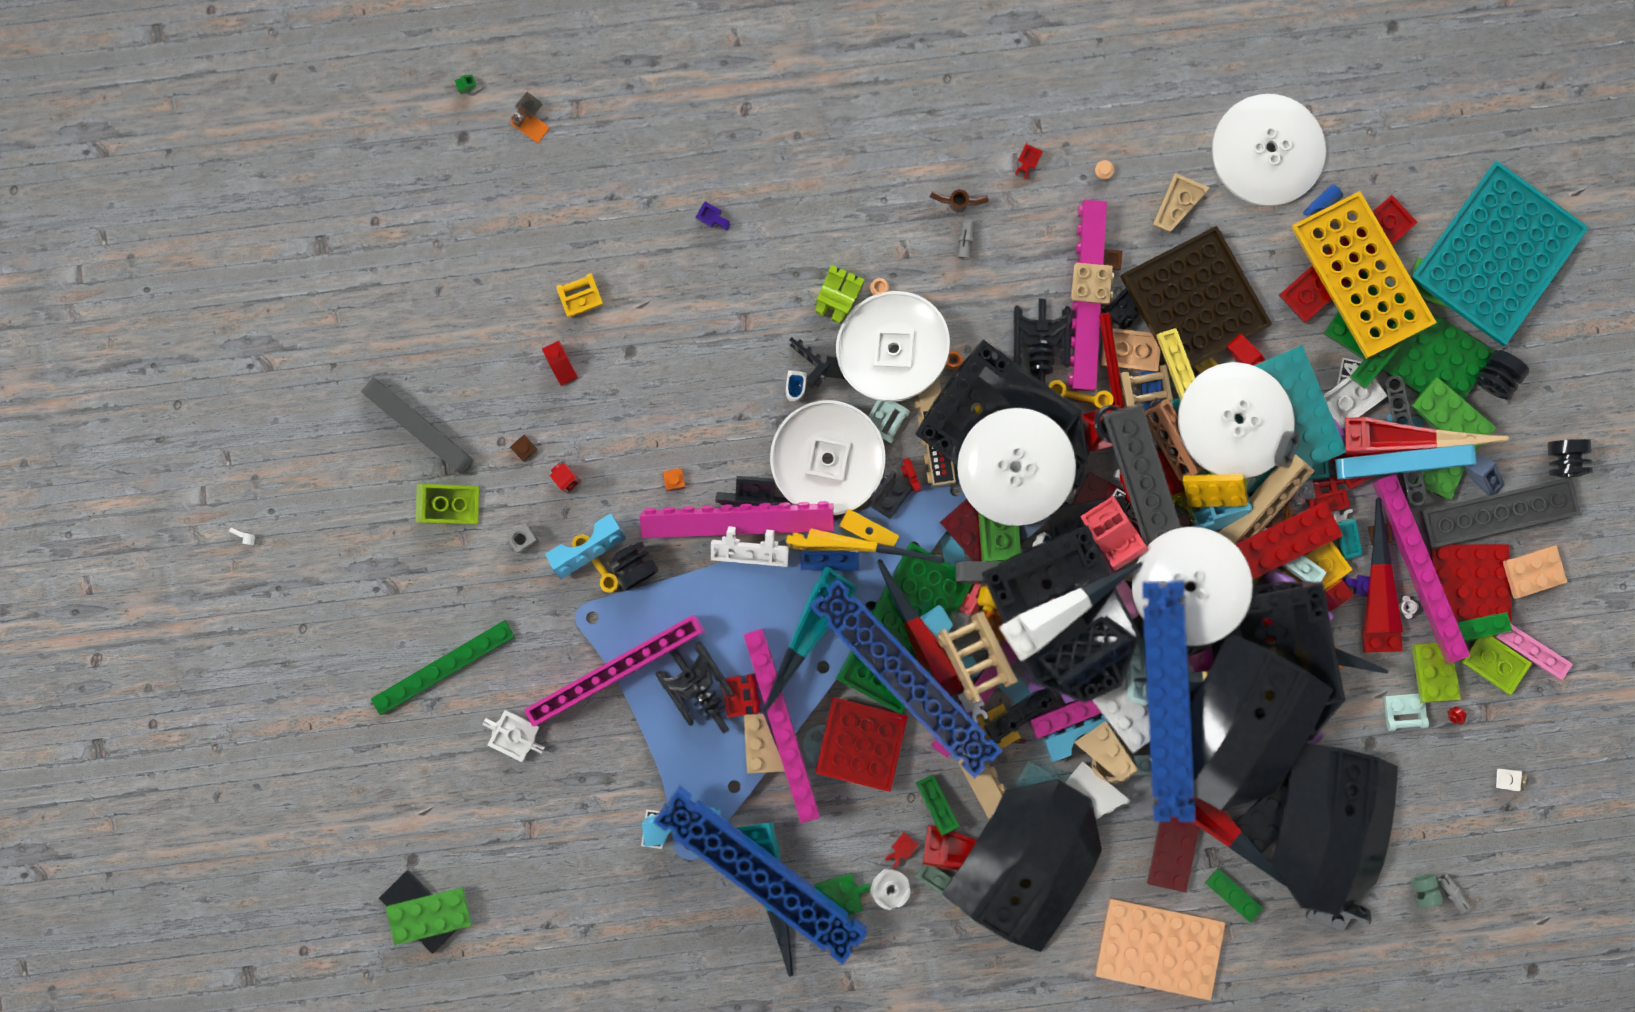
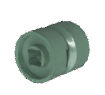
M1425 874L1410 879L1413 891L1417 892L1415 899L1418 908H1429L1443 903L1441 891L1436 889L1439 885L1435 874Z

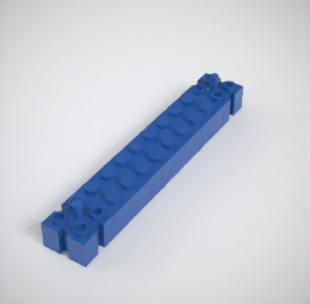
M836 579L826 588L829 593L824 598L819 595L809 607L820 618L823 615L828 618L825 623L957 761L963 760L960 765L973 778H976L986 768L983 763L987 759L992 762L1002 750L989 737L986 740L983 738L986 733L855 596L849 598L846 595L849 589L839 579Z
M1184 579L1168 580L1166 582L1167 585H1160V580L1143 581V599H1148V604L1143 606L1152 793L1153 798H1158V801H1154L1153 805L1154 822H1170L1171 817H1178V822H1195V801H1190V798H1194L1195 792L1185 603H1180V598L1185 596Z
M679 786L669 799L668 804L670 806L665 803L656 815L654 823L664 831H667L669 828L674 831L673 838L823 951L826 947L829 948L830 956L843 965L852 954V945L858 946L867 935V926L855 917L852 921L849 920L847 911L699 799L696 803L691 800L692 794Z

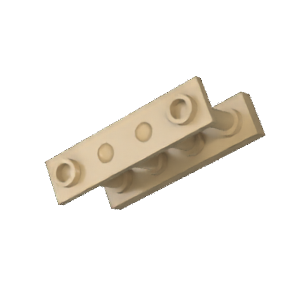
M1166 365L1159 366V372L1135 377L1129 376V372L1120 373L1125 407L1152 401L1155 397L1158 399H1168L1169 401L1173 400L1169 382L1171 380V373ZM1161 380L1163 391L1137 396L1132 393L1134 384Z
M983 611L973 615L970 624L948 634L946 629L937 633L939 636L937 637L938 642L942 648H945L965 689V697L972 704L981 700L978 694L1000 683L1008 687L1018 682ZM974 630L978 631L981 637L980 641L958 652L956 651L952 643L953 640ZM982 648L987 649L990 655L988 659L965 669L961 658ZM990 666L996 667L998 671L997 677L974 687L970 676Z

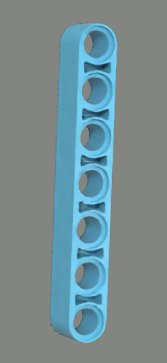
M1461 445L1342 458L1335 460L1337 479H1350L1476 465L1477 461L1475 445Z

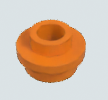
M950 351L946 368L956 370L963 363V358L960 353ZM950 358H955L957 362L951 364L949 360Z

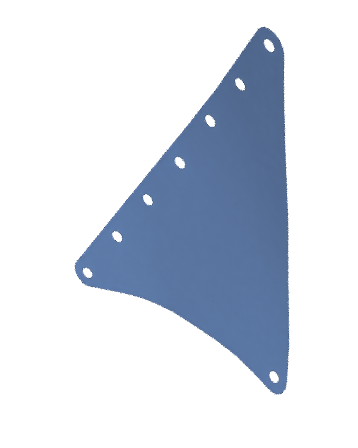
M955 473V484L960 485L958 474ZM931 483L921 486L920 491L914 493L912 490L891 519L871 507L859 511L857 514L899 535L894 547L906 550L908 544L915 541L922 549L930 553L947 531L939 522L966 499L963 490L961 495L953 496L950 493L952 485L932 488ZM843 518L835 520L834 531H825L865 540L840 527L839 525ZM871 527L866 528L865 531L867 534L870 535L873 533V529ZM803 532L801 534L804 535L805 539H807L809 532ZM787 539L779 541L778 545L787 546ZM789 548L788 567L722 561L693 572L592 600L579 607L574 619L577 627L606 664L684 619L697 615L706 632L677 648L688 667L695 663L699 655L695 650L696 643L699 641L706 647L725 678L741 676L742 683L748 682L746 675L754 673L755 681H757L743 634L764 628L778 674L812 588L817 583L823 570H801L802 550ZM859 551V570L834 571L858 587L854 596L865 606L868 601L877 603L886 587L877 561L881 559L892 575L902 556ZM594 611L598 614V621L595 624L588 623L586 616L589 612ZM830 628L814 646L782 690L795 733H797L836 681L835 678L851 651ZM668 653L617 683L631 707L662 778L667 805L670 806L668 804L670 797L681 786L692 794L691 800L696 803L699 799L709 808L721 809L722 818L729 821L766 773L747 774L744 715L727 718L723 689L720 688V683L716 682L713 676V684L710 685L707 691L711 692L714 690L717 694L713 699H721L718 707L724 705L725 710L720 715L730 730L723 734L714 719L706 722L704 718L707 714L700 715L698 713L702 706L696 708L694 706L697 698L686 700L681 697L685 702V708H688L689 714H692L695 718L693 726L687 724L655 675L658 670L664 671L668 678L676 677L682 673L672 655ZM820 661L828 662L829 671L822 674L818 672L817 664ZM758 684V687H756L757 694L761 700V704H759L760 712L758 713H763L765 704ZM749 688L743 689L745 700H750ZM752 706L746 707L747 714H758L753 713ZM766 712V713H764V715H765V718H766V720H767V723H768V725H769V728H770V730H771L773 739H774L775 744H776V740H775V737H774V734H773V730H772V727H771V724H770V721H769V717H768V714H767V712ZM733 780L738 781L741 784L740 791L737 793L730 792L728 789L729 782ZM672 837L674 850L678 856L687 860L699 858V856L686 849L683 844Z

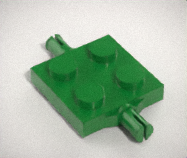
M851 872L814 884L816 889L847 911L848 916L863 911L860 894L869 892L871 889L869 883L858 887L854 882Z

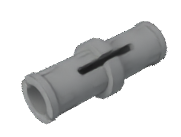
M963 220L958 258L961 260L970 259L971 244L974 243V238L972 237L975 222L972 220Z
M1448 874L1442 875V879L1438 878L1437 881L1447 893V898L1453 901L1460 913L1467 912L1471 905L1461 894L1462 890L1456 887Z

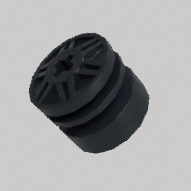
M1494 350L1486 361L1487 366H1483L1480 369V372L1475 376V380L1488 393L1498 398L1509 400L1518 389L1517 383H1522L1529 374V368L1516 356L1506 351Z
M1570 439L1548 442V456L1558 457V460L1549 462V466H1558V469L1549 470L1550 476L1569 478L1593 473L1592 467H1583L1585 464H1591L1592 460L1582 458V455L1591 453V440Z
M643 542L627 546L617 552L607 562L610 567L619 564L612 571L613 573L623 571L624 574L618 578V581L624 591L636 586L659 571L652 559L643 561V558L648 555L647 550L638 553L645 547Z

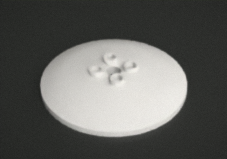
M1262 94L1240 101L1223 116L1215 130L1212 141L1214 167L1223 184L1240 199L1260 206H1278L1298 199L1315 184L1325 163L1326 144L1318 121L1303 105L1281 95ZM1268 143L1274 144L1276 147L1275 152H1269L1266 145Z
M903 291L883 292L859 303L843 321L836 341L838 365L848 383L866 397L887 402L906 400L928 389L943 372L950 352V335L941 313L926 299ZM892 345L899 346V350L896 353L889 352Z
M1224 363L1204 371L1187 387L1179 406L1178 426L1181 439L1188 453L1200 466L1216 475L1243 474L1245 479L1260 475L1276 465L1274 457L1283 433L1285 431L1294 432V413L1285 390L1270 374L1249 364ZM1236 414L1242 415L1244 419L1242 424L1236 423L1234 419Z
M816 401L792 412L779 426L771 445V471L779 490L792 504L797 505L799 502L817 504L820 501H828L834 504V515L846 513L848 509L854 510L870 498L873 491L877 489L885 468V447L876 425L861 410L840 401ZM826 453L833 455L834 459L830 464H825L822 461V457Z
M1005 409L992 413L979 421L966 436L958 458L960 485L970 504L985 517L1006 525L1032 524L1054 513L1069 495L1075 478V456L1068 437L1052 419L1029 409ZM1019 461L1022 468L1019 472L1011 470L1010 465L1012 462Z
M1196 527L1175 529L1156 538L1147 546L1148 551L1140 555L1137 563H1143L1133 572L1132 594L1136 609L1143 621V606L1148 604V599H1143L1142 582L1160 580V585H1167L1166 582L1168 580L1184 579V589L1188 581H1193L1196 584L1194 592H1188L1185 589L1184 598H1180V603H1185L1187 645L1209 644L1225 637L1240 624L1246 615L1252 597L1251 572L1240 550L1221 534Z

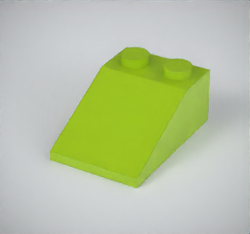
M417 484L415 522L478 524L479 486Z

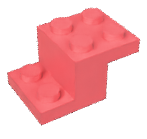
M1114 496L1080 516L1085 525L1089 526L1095 542L1115 571L1148 551L1147 546Z

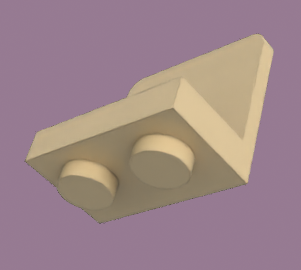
M1075 263L1071 299L1079 302L1100 303L1102 308H1106L1113 298V291H1110L1111 284L1114 282L1113 266Z

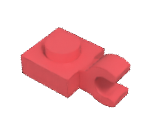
M979 583L974 585L970 594L967 593L959 611L970 617L977 613L980 608L978 604L979 591L983 585Z

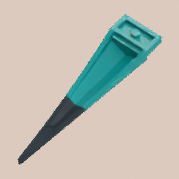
M830 567L824 568L817 583L812 588L764 705L763 713L769 710L804 659L829 629V626L825 623L828 618L825 615L820 618L809 605L819 595L824 598L829 593L826 588L836 579H839L849 589L846 593L849 598L854 596L858 588Z
M773 822L737 827L747 837L781 861L779 840H776ZM766 908L788 976L791 977L793 976L788 923Z

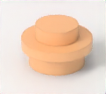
M1107 160L1100 161L1095 167V173L1100 179H1109L1114 173V166Z
M877 278L872 281L870 291L873 295L888 292L889 284L885 279Z

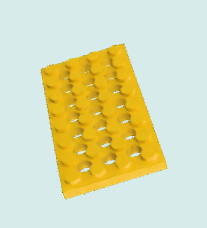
M1361 191L1291 226L1366 359L1437 323ZM1347 213H1354L1357 217L1356 221H1350L1347 218ZM1330 222H1338L1340 228L1338 230L1332 229ZM1363 229L1366 232V237H1359L1356 230ZM1320 230L1323 233V237H1314L1313 231ZM1342 237L1347 238L1349 245L1342 246L1339 239ZM1367 245H1372L1375 248L1374 254H1369L1366 251ZM1329 246L1332 249V254H1324L1322 248ZM1356 254L1359 259L1358 262H1351L1349 255ZM1378 261L1384 263L1385 269L1378 270L1375 263ZM1332 263H1339L1342 267L1341 271L1333 270ZM1360 270L1366 271L1368 278H1360L1358 272ZM1386 278L1394 280L1395 284L1393 287H1388L1385 284ZM1348 279L1351 282V287H1343L1341 280ZM1368 287H1375L1378 292L1377 295H1370ZM1357 295L1360 298V304L1352 303L1351 296ZM1395 295H1402L1404 303H1397L1394 299ZM1379 303L1385 304L1387 311L1380 312L1377 305ZM1367 312L1370 315V320H1362L1360 313ZM1404 312H1412L1414 315L1413 320H1407L1404 317ZM1388 320L1396 322L1397 326L1395 329L1387 326ZM1370 329H1377L1380 333L1379 337H1372Z

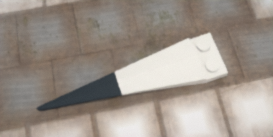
M1143 562L1134 564L1018 615L1002 625L1000 630L1019 660L1022 661L1040 650L1140 567Z

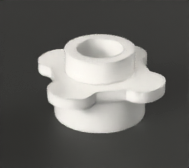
M1403 596L1399 604V610L1406 619H1410L1419 609V604L1410 600L1409 596Z

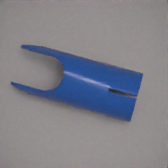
M1331 184L1303 211V215L1308 216L1314 210L1315 214L1337 203L1343 197V192L1336 185Z

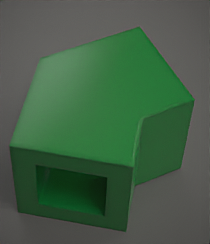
M472 74L462 75L459 79L454 80L460 94L472 91L476 86Z

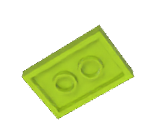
M1493 636L1474 640L1468 649L1470 656L1460 661V663L1507 695H1512L1532 664Z
M1437 643L1412 645L1420 703L1461 700L1455 662L1445 663Z

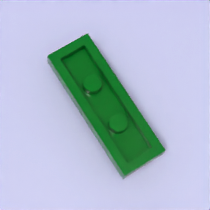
M1507 612L1457 623L1465 642L1512 632Z
M934 774L916 782L915 784L941 836L958 829L960 826Z
M1218 868L1205 882L1250 923L1263 909Z

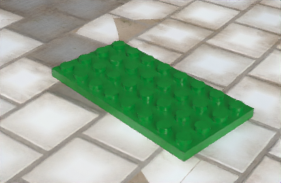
M1363 271L1359 277L1367 279L1368 273ZM1368 287L1370 295H1377L1378 292L1375 287ZM1352 295L1351 302L1360 304V298L1357 295ZM1395 295L1394 299L1397 303H1404L1402 295ZM1379 303L1377 305L1380 312L1387 311L1385 304ZM1337 311L1323 334L1364 360L1365 356L1341 314ZM1430 311L1437 323L1407 338L1381 371L1390 377H1401L1404 385L1419 395L1434 378L1438 377L1465 400L1476 382L1475 376L1483 366L1487 365L1486 361L1494 350ZM1367 312L1360 313L1362 320H1370V315ZM1404 312V317L1407 320H1413L1414 315L1412 312ZM1388 320L1387 326L1391 328L1395 321ZM1370 329L1372 337H1379L1380 333L1377 329Z
M912 542L909 543L906 549L935 556ZM902 556L892 574L893 579L920 617L940 605L951 622L972 584L956 583L955 567L945 561L944 563ZM886 585L871 614L918 662ZM850 651L835 679L902 714L905 706Z

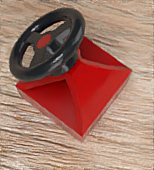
M1106 405L1099 410L1082 414L1084 434L1089 452H1097L1113 447L1103 414L1122 409L1121 405Z

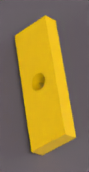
M850 509L847 510L839 525L869 542L894 547L899 538V535ZM867 527H871L873 529L872 534L869 535L866 533L865 530Z

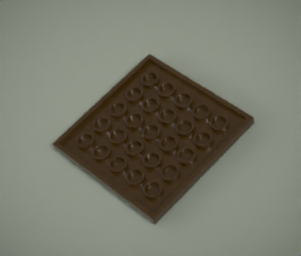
M1218 226L1120 275L1160 350L1162 351L1156 335L1176 328L1191 368L1228 349L1226 346L1240 334L1247 339L1273 325Z

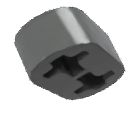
M1285 431L1283 433L1274 457L1276 466L1287 468L1291 465L1300 441L1297 432Z

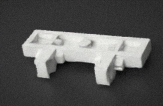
M728 527L726 537H722V540L711 541V560L788 567L789 546H779V541H774V530L766 531L765 541H761V544L740 542V539H735L736 527Z

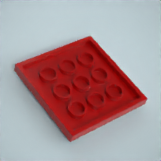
M1448 544L1430 548V559L1456 621H1467L1505 612L1508 614L1509 621H1512L1511 588L1503 565V561L1510 559L1509 544Z
M833 697L815 774L891 792L908 716Z

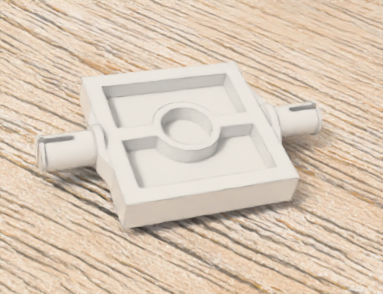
M504 710L500 720L496 723L485 718L482 724L492 729V737L488 746L520 762L524 761L531 749L540 754L545 749V746L535 742L540 726L533 727L530 721L507 710Z

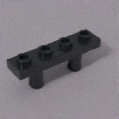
M1047 688L1034 691L983 727L990 739L997 743L1011 732L1017 731L1020 726L1042 711L1048 710L1057 701L1051 690Z

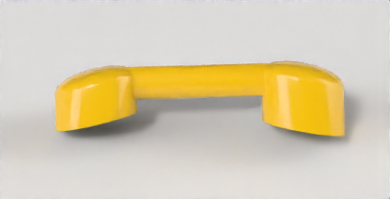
M1054 380L1048 385L1049 388L1062 397L1093 403L1097 410L1103 406L1113 404V396L1108 391H1100L1095 396L1066 390L1065 384L1060 380Z
M585 534L575 536L572 540V547L583 545L590 537ZM596 557L592 560V563L602 575L600 579L601 589L605 592L616 591L620 586L619 576L615 573H609L599 558Z

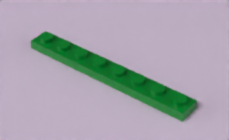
M506 620L372 697L371 701L379 715H383L515 636Z

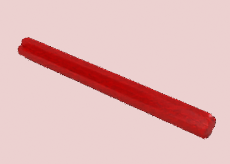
M1102 313L1099 315L1113 405H1121L1122 408H1125L1110 313Z

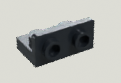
M1126 288L1103 311V313H1110L1111 320L1118 325L1119 329L1124 330L1131 327L1134 320L1141 315Z
M892 471L889 476L886 475L883 478L881 487L878 490H874L871 494V508L891 519L912 491V487L896 478V473Z

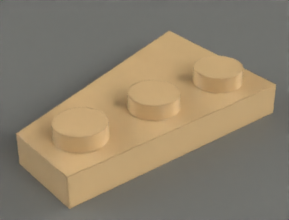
M1175 173L1152 226L1170 233L1210 187Z
M764 713L744 715L747 774L785 772Z
M1107 721L1074 742L1122 782L1139 772Z

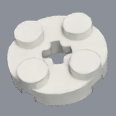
M884 869L874 878L870 893L880 907L887 910L899 908L907 902L910 896L909 881L905 875L897 870ZM894 885L895 891L887 894V887Z

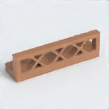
M1165 399L1155 407L1146 410L1145 414L1150 430L1179 481L1183 480L1184 475H1194L1200 472L1203 467L1188 453L1180 436L1178 415L1170 401ZM1156 412L1159 422L1153 421L1149 414ZM1161 429L1167 431L1169 435L1168 440L1162 438L1160 434ZM1170 446L1178 450V457L1171 454ZM1180 463L1186 465L1189 472L1183 474L1179 468Z

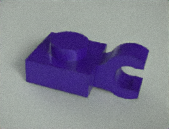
M706 201L695 217L711 228L717 224L727 231L731 225L730 221L720 216L722 213L720 209Z
M1357 575L1356 579L1348 577L1342 579L1347 587L1354 588L1353 594L1367 597L1370 577Z

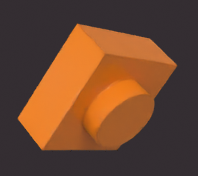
M682 468L663 472L666 491L685 488Z

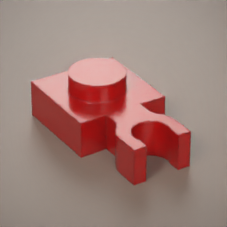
M1026 143L1018 159V162L1022 163V165L1016 170L1015 175L1017 176L1019 171L1024 170L1026 174L1023 179L1026 180L1029 174V167L1036 168L1043 151Z
M910 457L902 460L903 466L900 469L903 476L908 477L914 493L920 491L921 486Z
M903 832L891 846L895 850L894 853H890L885 860L888 861L889 858L894 857L896 862L892 866L895 868L899 864L901 857L907 860L919 845Z

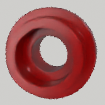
M1455 706L1447 711L1448 718L1452 723L1459 725L1465 723L1467 714L1464 710Z

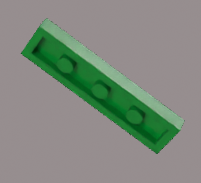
M1396 322L1391 326V329L1396 328ZM1406 339L1367 359L1365 358L1349 378L1363 389H1366Z

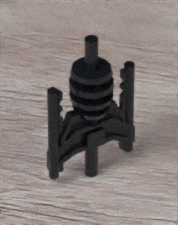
M1039 299L1038 320H1030L1023 316V309H1020L1018 305L1014 307L1013 362L1017 365L1022 363V357L1020 356L1022 350L1020 348L1022 347L1023 337L1026 345L1033 348L1029 352V356L1032 357L1029 359V364L1032 366L1030 367V372L1038 375V380L1044 384L1046 375L1052 374L1054 370L1052 365L1055 364V360L1052 357L1055 354L1051 348L1056 347L1061 338L1062 348L1064 349L1062 351L1064 357L1061 359V364H1064L1066 368L1070 366L1071 308L1066 306L1062 310V317L1046 320V299Z
M698 641L695 650L699 655L695 663L688 667L678 650H673L670 654L682 670V673L676 677L668 678L664 671L658 670L655 674L658 681L667 691L689 726L694 725L693 720L695 718L692 714H689V709L685 708V702L681 697L686 700L697 698V701L694 703L695 708L702 706L698 713L700 715L706 713L707 716L704 718L706 722L714 719L722 733H727L730 729L720 715L725 710L724 705L718 707L721 699H713L717 694L714 690L711 692L707 691L710 685L713 684L712 676L716 682L720 683L719 686L724 689L723 692L726 696L733 697L735 693L711 658L710 653Z

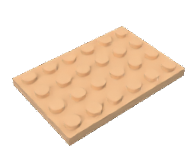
M1109 898L1095 976L1211 1001L1225 922Z

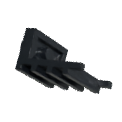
M791 337L789 339L792 342L790 347L816 367L806 379L807 385L812 389L815 386L819 387L825 380L824 377L829 370L830 363L828 361L823 363L819 354L816 356L812 354L811 347L808 346L806 349L803 347L801 339L796 341Z

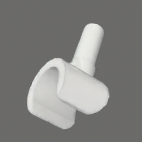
M230 528L229 532L243 537L242 544L254 545L255 536L253 534L243 533Z

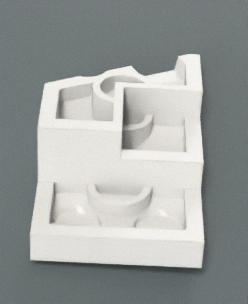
M1083 761L1065 782L1091 798L1096 819L1114 811L1115 808L1123 804L1127 805L1130 803V800L1109 782L1097 777L1093 770Z

